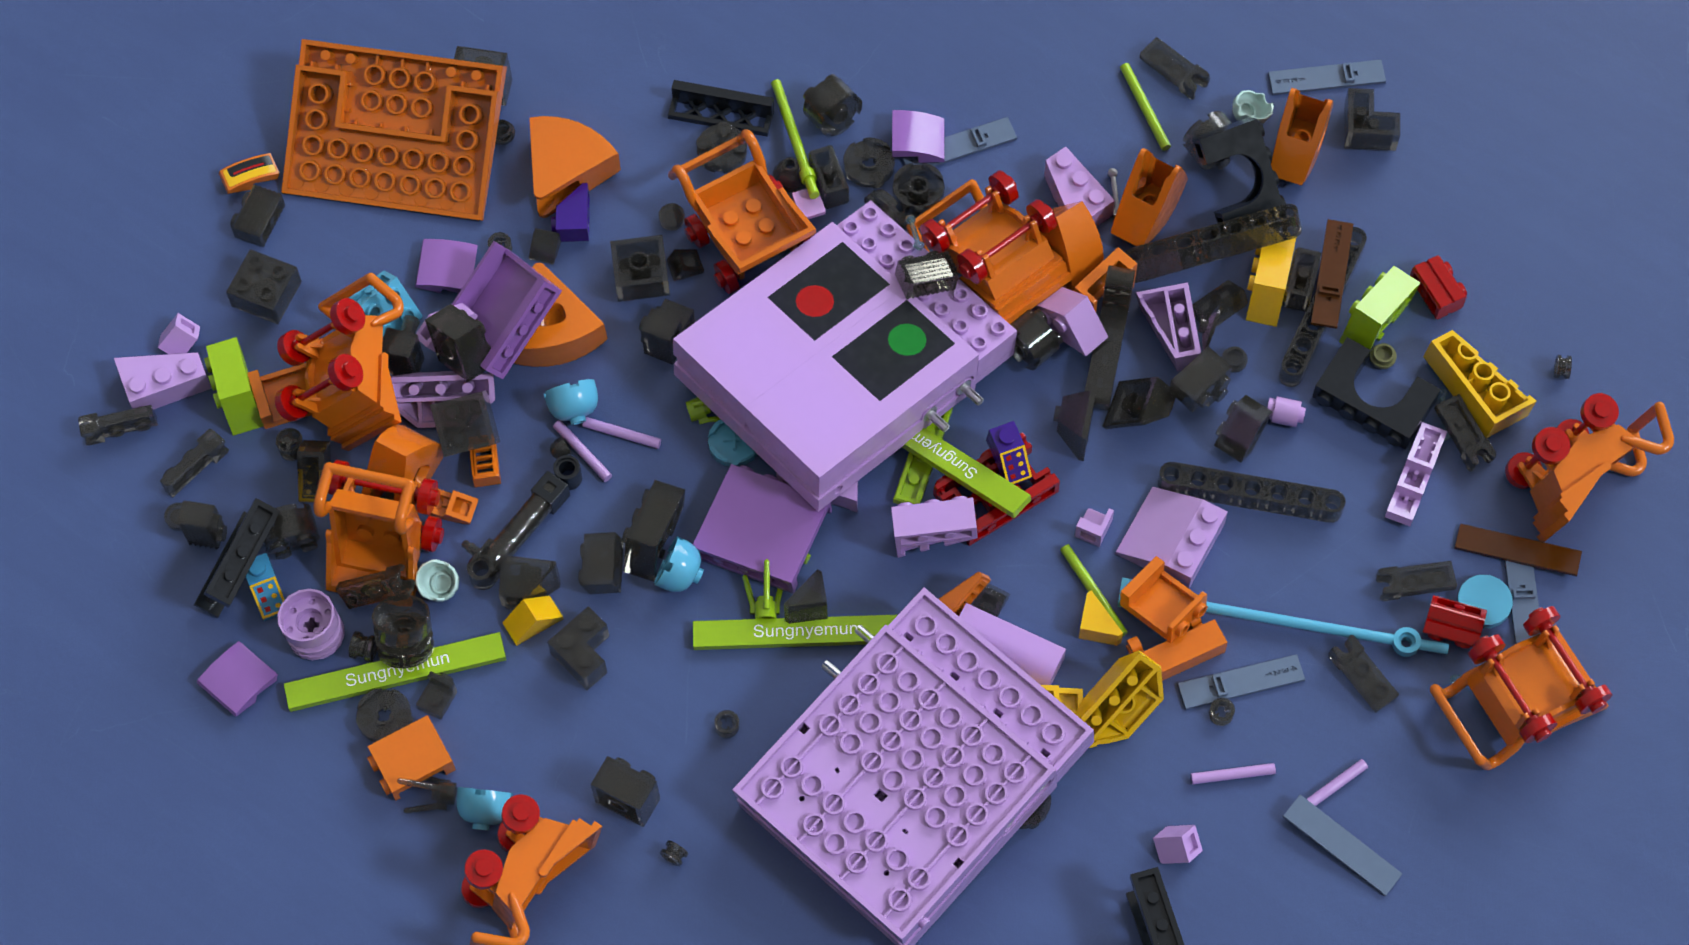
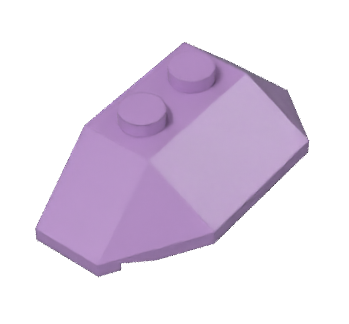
M471 370L416 372L391 376L399 413L417 428L471 426L495 401L494 375L489 372Z

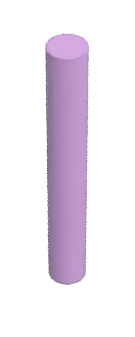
M586 417V422L583 423L585 428L659 449L662 439L589 417Z
M558 420L555 422L553 428L604 482L610 480L612 474L562 421Z
M1363 759L1359 760L1308 797L1307 800L1317 806L1368 768L1367 763Z
M1274 763L1191 773V782L1193 785L1276 774V768Z

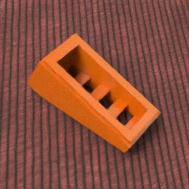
M488 434L469 437L474 487L501 484L496 435ZM491 442L490 446H475V444ZM491 451L492 453L480 456L476 455V453ZM491 459H492V462H490V463H484V464H478V463H477L478 461H485V460H491ZM493 468V471L478 472L481 469Z
M977 572L940 597L939 600L959 616L965 604H971L991 579L988 575Z

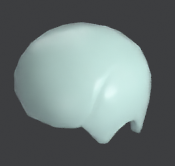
M1246 90L1241 91L1233 99L1232 110L1237 121L1251 117L1256 118L1263 124L1273 114L1274 105L1273 103H1267L1264 93Z
M433 559L420 566L416 572L415 585L423 597L435 602H443L452 598L458 590L459 576L455 568L449 563Z

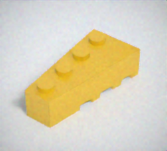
M1451 330L1432 340L1423 357L1485 439L1527 417L1537 401L1529 395L1527 397L1523 394L1513 380L1510 379L1508 381L1497 372L1498 368L1494 364L1485 362L1478 356L1479 352Z

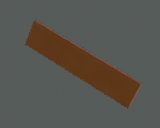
M1327 220L1311 319L1312 325L1335 329L1338 327L1354 223Z
M1460 524L1455 549L1572 576H1577L1582 555L1580 550Z

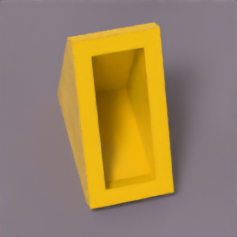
M1089 591L1086 595L1079 639L1115 646L1119 645L1122 642L1123 632L1093 591Z
M550 596L523 599L502 624L515 645L518 646L564 618Z

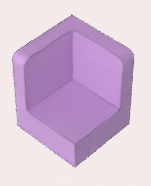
M807 189L792 193V200L808 219L826 213L820 195L816 199H811Z
M177 313L160 335L158 348L167 354L187 353L198 340L200 326Z
M1088 508L1084 517H1080L1076 525L1075 537L1100 547L1113 520L1114 510L1109 508L1105 515Z
M1195 825L1167 826L1153 837L1158 857L1162 864L1189 863L1203 851Z

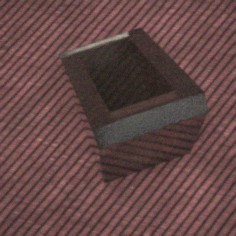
M817 569L784 603L785 621L787 623L828 619L822 571Z

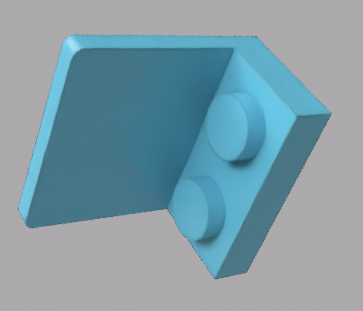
M383 270L377 277L401 297L404 304L402 315L398 319L383 325L382 348H386L422 319L423 315L398 278ZM371 285L350 297V299L359 303L365 315L379 316L393 309L392 303Z

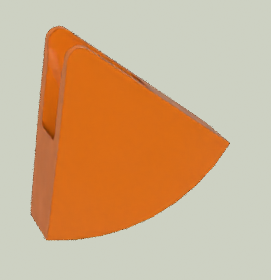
M1291 87L1271 161L1272 170L1276 172L1279 179L1301 186L1307 180L1318 158L1333 108V100L1325 99V101L1314 99L1302 95L1299 90Z
M553 116L530 117L534 196L537 199L538 215L541 218H547L554 214L556 206L582 183H588L590 191L621 170L619 153L602 135L590 127L566 118Z
M1142 148L1124 189L1111 228V234L1140 249L1151 242L1169 220L1184 191L1188 177L1183 168L1175 165L1174 168L1155 158L1149 150Z
M1083 201L1053 208L1057 227L1048 234L1040 232L1048 240L1051 249L1066 262L1067 271L1071 273L1072 280L1063 287L1074 291L1077 284L1104 261L1100 234Z
M535 263L532 268L556 285L562 292L514 364L532 367L561 365L581 358L598 348L608 339L604 323L543 263Z
M393 425L376 439L367 470L412 479L420 488L424 478H432L443 459L445 448L440 443L404 425ZM367 487L362 489V494L381 497L384 491ZM394 493V501H399L401 495Z

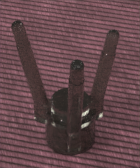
M433 776L424 780L431 783L402 778L397 779L399 784L432 790V800H437V803L405 808L404 813L435 809L447 810V805L455 804L457 783L451 782V780L439 779Z

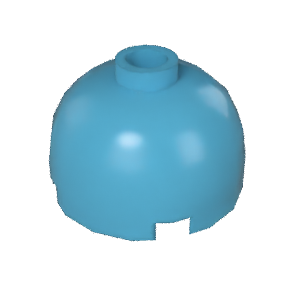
M593 379L579 380L578 384L573 385L566 383L551 388L544 394L546 405L554 418L560 421H570L571 425L586 422V416L594 412L598 403L597 387Z
M676 536L668 549L669 553L666 559H663L654 585L671 592H682L688 589L692 582L698 584L704 569L700 568L701 555L698 549L689 541Z
M458 787L456 798L457 810L464 821L473 823L472 829L489 831L490 825H497L502 822L503 806L513 796V793Z

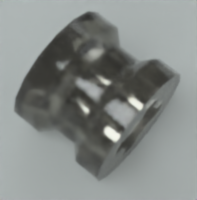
M285 428L278 433L276 445L284 459L294 461L304 455L306 446L298 430Z
M355 631L349 645V657L354 659L361 657L366 662H372L378 649V636L370 635L368 637L364 636L362 632Z

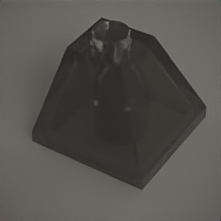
M1159 377L1119 381L1102 427L1112 429L1140 426L1168 417L1173 409L1178 393Z
M1087 390L1063 396L1061 406L1056 405L1053 421L1058 422L1057 432L1080 461H1084L1096 390Z
M501 555L499 598L501 605L505 606V608L514 610L523 599L548 596L560 588L561 580L556 561Z

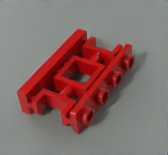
M1022 432L1020 435L1025 444L1026 453L1029 455L1032 453V445L1026 441V435ZM987 449L976 461L993 472L1000 474L990 449ZM1030 465L1032 474L1030 482L1033 486L1026 489L1025 492L1031 495V501L1015 518L1059 492L1060 480L1055 473H1050L1051 471L1048 467L1036 473ZM946 475L942 476L934 485L933 496L940 501H947L954 497L962 496L957 489L961 485ZM973 493L967 498L973 497L974 505L981 502L988 513L976 520L978 538L966 541L967 544L971 546L1015 518H1012Z

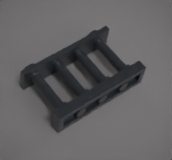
M255 498L248 512L244 511L194 606L218 618L224 606L229 607L280 513L278 509Z
M1155 867L1130 874V881L1134 891L1127 892L1126 897L1142 945H1184L1159 868Z

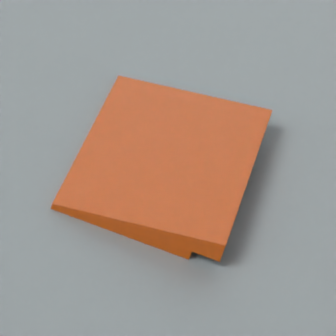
M302 39L299 65L296 64L281 193L483 221L507 66Z

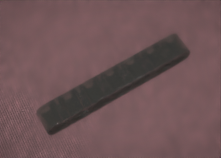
M1283 204L1126 250L1125 253L1138 263L1135 283L1293 239L1301 234L1302 226L1298 208L1293 204Z
M1353 227L1351 242H1355L1358 245L1350 244L1343 294L1363 254L1367 240L1364 230L1358 227ZM1315 294L1282 360L1279 380L1288 387H1295L1300 384L1327 329L1324 326L1311 324ZM1312 325L1317 327L1318 329L1312 330L1308 328V326ZM1297 347H1305L1308 351H1300ZM1293 368L1297 370V373H1291L1287 369Z
M1178 462L1165 463L1161 466L1158 477V487L1160 489L1203 499L1207 502L1328 523L1336 522L1341 518L1346 503L1344 495L1340 491ZM1171 475L1174 476L1177 480L1169 481L1165 478V476ZM1199 480L1203 485L1196 486L1191 481ZM1227 485L1230 490H1221L1218 486ZM1252 489L1257 494L1249 495L1245 492V490ZM1279 494L1283 496L1284 499L1277 500L1273 498L1272 495ZM1299 499H1307L1311 504H1302ZM1326 504H1335L1337 509H1330Z

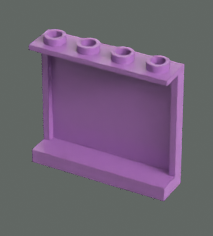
M493 241L451 304V306L463 303L478 315L473 326L468 330L459 345L478 360L484 370L504 379L562 290L512 251Z
M731 464L693 545L700 552L702 561L740 575H747L749 578L764 583V560L768 559L770 562V585L794 594L798 586L797 576L826 513L831 514L832 512L831 502L818 512L789 484L780 482L770 474L761 475L755 473L747 466L740 465L738 467Z

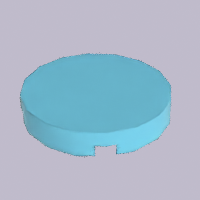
M721 419L714 423L709 431L708 446L710 454L717 462L724 466L733 464L739 467L755 459L757 453Z
M1476 575L1469 578L1462 584L1457 595V602L1487 610L1484 628H1493L1501 625L1508 618L1513 606L1512 594L1508 586L1500 579L1491 575Z

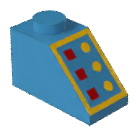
M267 553L256 556L246 578L262 619L266 621L278 616V611L285 598L273 565Z

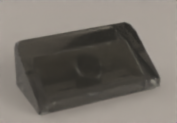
M1227 280L1192 304L1194 317L1204 329L1211 331L1247 306L1248 300L1244 289Z

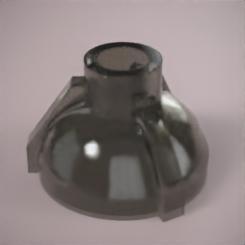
M791 156L783 159L775 166L773 177L776 181L779 180L786 192L792 193L806 188V185L802 184L799 176L800 168L796 157ZM789 165L794 166V167L791 168V169L787 168V166H789Z

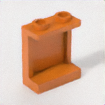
M1118 247L1077 284L1074 291L1088 296L1096 312L1098 300L1114 285L1126 294L1134 288L1138 263Z
M309 360L299 366H293L260 376L258 370L247 373L265 429L291 422L284 419L278 413L275 407V396L279 390L288 385H295L303 390H307L305 372ZM308 412L304 417L311 416L312 413Z
M1155 556L1121 590L1120 606L1168 642L1172 643L1177 636L1182 637L1188 631L1190 623L1195 618L1200 619L1205 614L1208 608L1207 594L1202 591L1197 595L1164 571L1165 562Z
M428 715L367 746L371 753V756L367 757L373 771L379 770L383 779L379 780L385 794L389 795L392 793L395 801L400 799L399 794L427 778L441 771L448 775L456 770Z

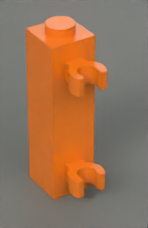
M1195 618L1190 623L1189 631L1182 637L1177 636L1172 643L1165 641L1144 651L1140 640L1135 636L1127 640L1128 645H1126V649L1129 654L1141 651L1159 664L1162 670L1163 681L1225 653L1228 642L1215 619L1203 624L1201 618Z

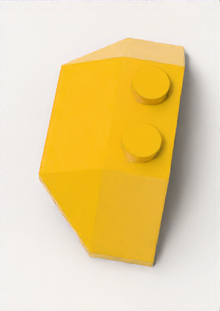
M1136 651L1119 658L1083 698L1076 715L1094 730V743L1089 748L1096 747L1099 744H1108L1128 739L1164 700L1161 666L1141 651Z

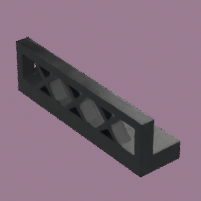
M678 80L673 81L671 88L672 101L668 112V119L739 132L748 129L755 135L768 137L774 114L773 97ZM678 102L689 104L691 110L686 113L675 112ZM705 108H712L717 114L708 118L703 117L700 111ZM734 112L738 113L741 119L736 122L727 121L725 116ZM755 117L766 118L764 127L753 126L750 120Z

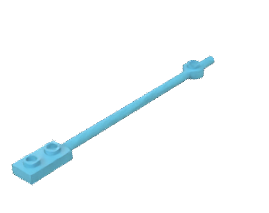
M1122 577L1120 592L1132 579ZM1119 594L1118 605H1117L1118 607H1121V606H1120V594ZM1207 602L1208 608L1206 613L1392 645L1397 654L1403 657L1413 656L1418 650L1448 654L1449 644L1421 639L1419 633L1410 627L1400 628L1395 634ZM1401 642H1409L1410 647H1404Z

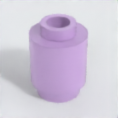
M1277 396L1276 399L1269 398L1265 418L1270 419L1272 423L1296 428L1297 423L1303 424L1306 408L1301 407V401Z

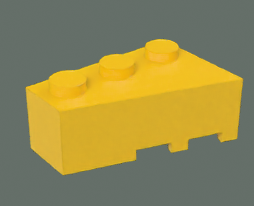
M1266 230L1264 240L1258 239L1255 255L1260 257H1254L1251 272L1256 273V275H1250L1247 290L1252 291L1246 321L1277 327L1296 236Z

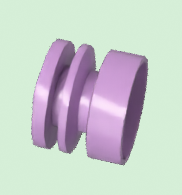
M315 589L298 590L289 595L280 606L278 625L293 652L301 658L312 661L324 659L332 655L341 646L345 636L344 624L329 596L322 591Z

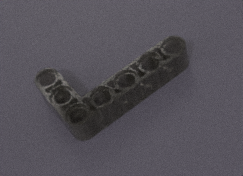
M1108 266L1099 318L1108 338L1092 352L1082 406L1109 410L1135 275V270Z

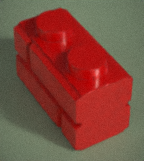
M1439 255L1412 268L1410 276L1420 282L1417 291L1437 320L1464 306L1467 298L1466 288L1461 282L1457 283L1453 277L1451 265L1447 261L1443 262Z
M1433 595L1423 633H1427L1428 637L1433 640L1442 641L1448 639L1455 641V644L1461 648L1468 649L1471 646L1474 647L1473 644L1480 639L1487 610Z

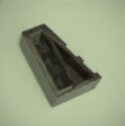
M655 480L652 487L645 490L642 497V506L635 509L631 527H626L622 536V542L625 543L623 572L654 582L657 575L656 561L658 558H664L666 550L663 547L668 537H672L683 511L685 489Z

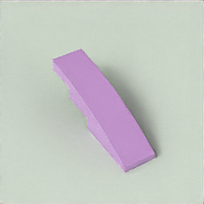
M1424 422L1421 423L1385 514L1386 518L1409 527L1411 526L1447 434L1446 430Z

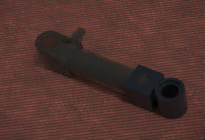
M564 455L556 459L553 466L554 474L547 471L531 489L532 495L493 540L489 538L481 548L474 543H470L468 540L462 542L461 546L473 556L467 564V571L471 584L475 588L487 590L494 586L513 563L512 557L550 513L554 515L569 498V490L576 489L581 484L582 472L579 461L575 457ZM566 470L574 471L571 475H562ZM481 569L488 570V572L485 575H476V573Z

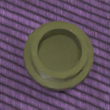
M1381 343L1372 348L1369 357L1371 363L1376 368L1388 369L1395 364L1397 355L1391 345Z

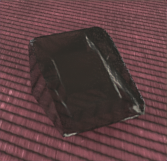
M535 228L529 259L554 265L561 245L560 234Z
M674 249L667 258L674 281L704 272L697 249Z
M988 583L976 597L972 606L998 617L1010 594Z

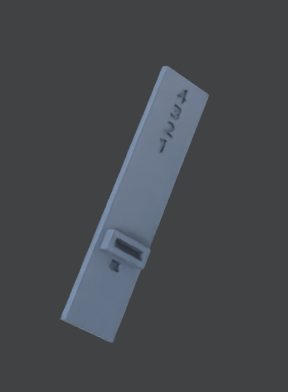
M1382 60L1268 72L1272 95L1289 94L1291 87L1300 92L1386 83Z
M1005 117L944 137V162L919 163L918 156L902 157L910 175L1017 140V136L1009 118Z
M1505 560L1507 584L1513 600L1511 614L1515 644L1533 637L1528 635L1523 624L1529 619V614L1539 608L1533 566Z
M1296 654L1178 683V688L1185 710L1305 681V677Z
M1302 795L1297 797L1283 815L1286 820L1384 896L1388 894L1403 874Z

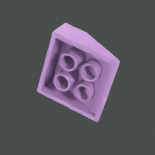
M1152 487L1115 554L1142 568L1157 556L1165 562L1164 571L1187 588H1190L1225 525L1228 511L1203 499Z

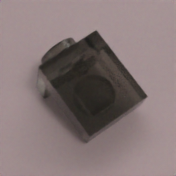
M430 671L428 675L429 683L416 703V707L442 720L457 694V689L453 682L454 680L449 675L442 672L436 674Z

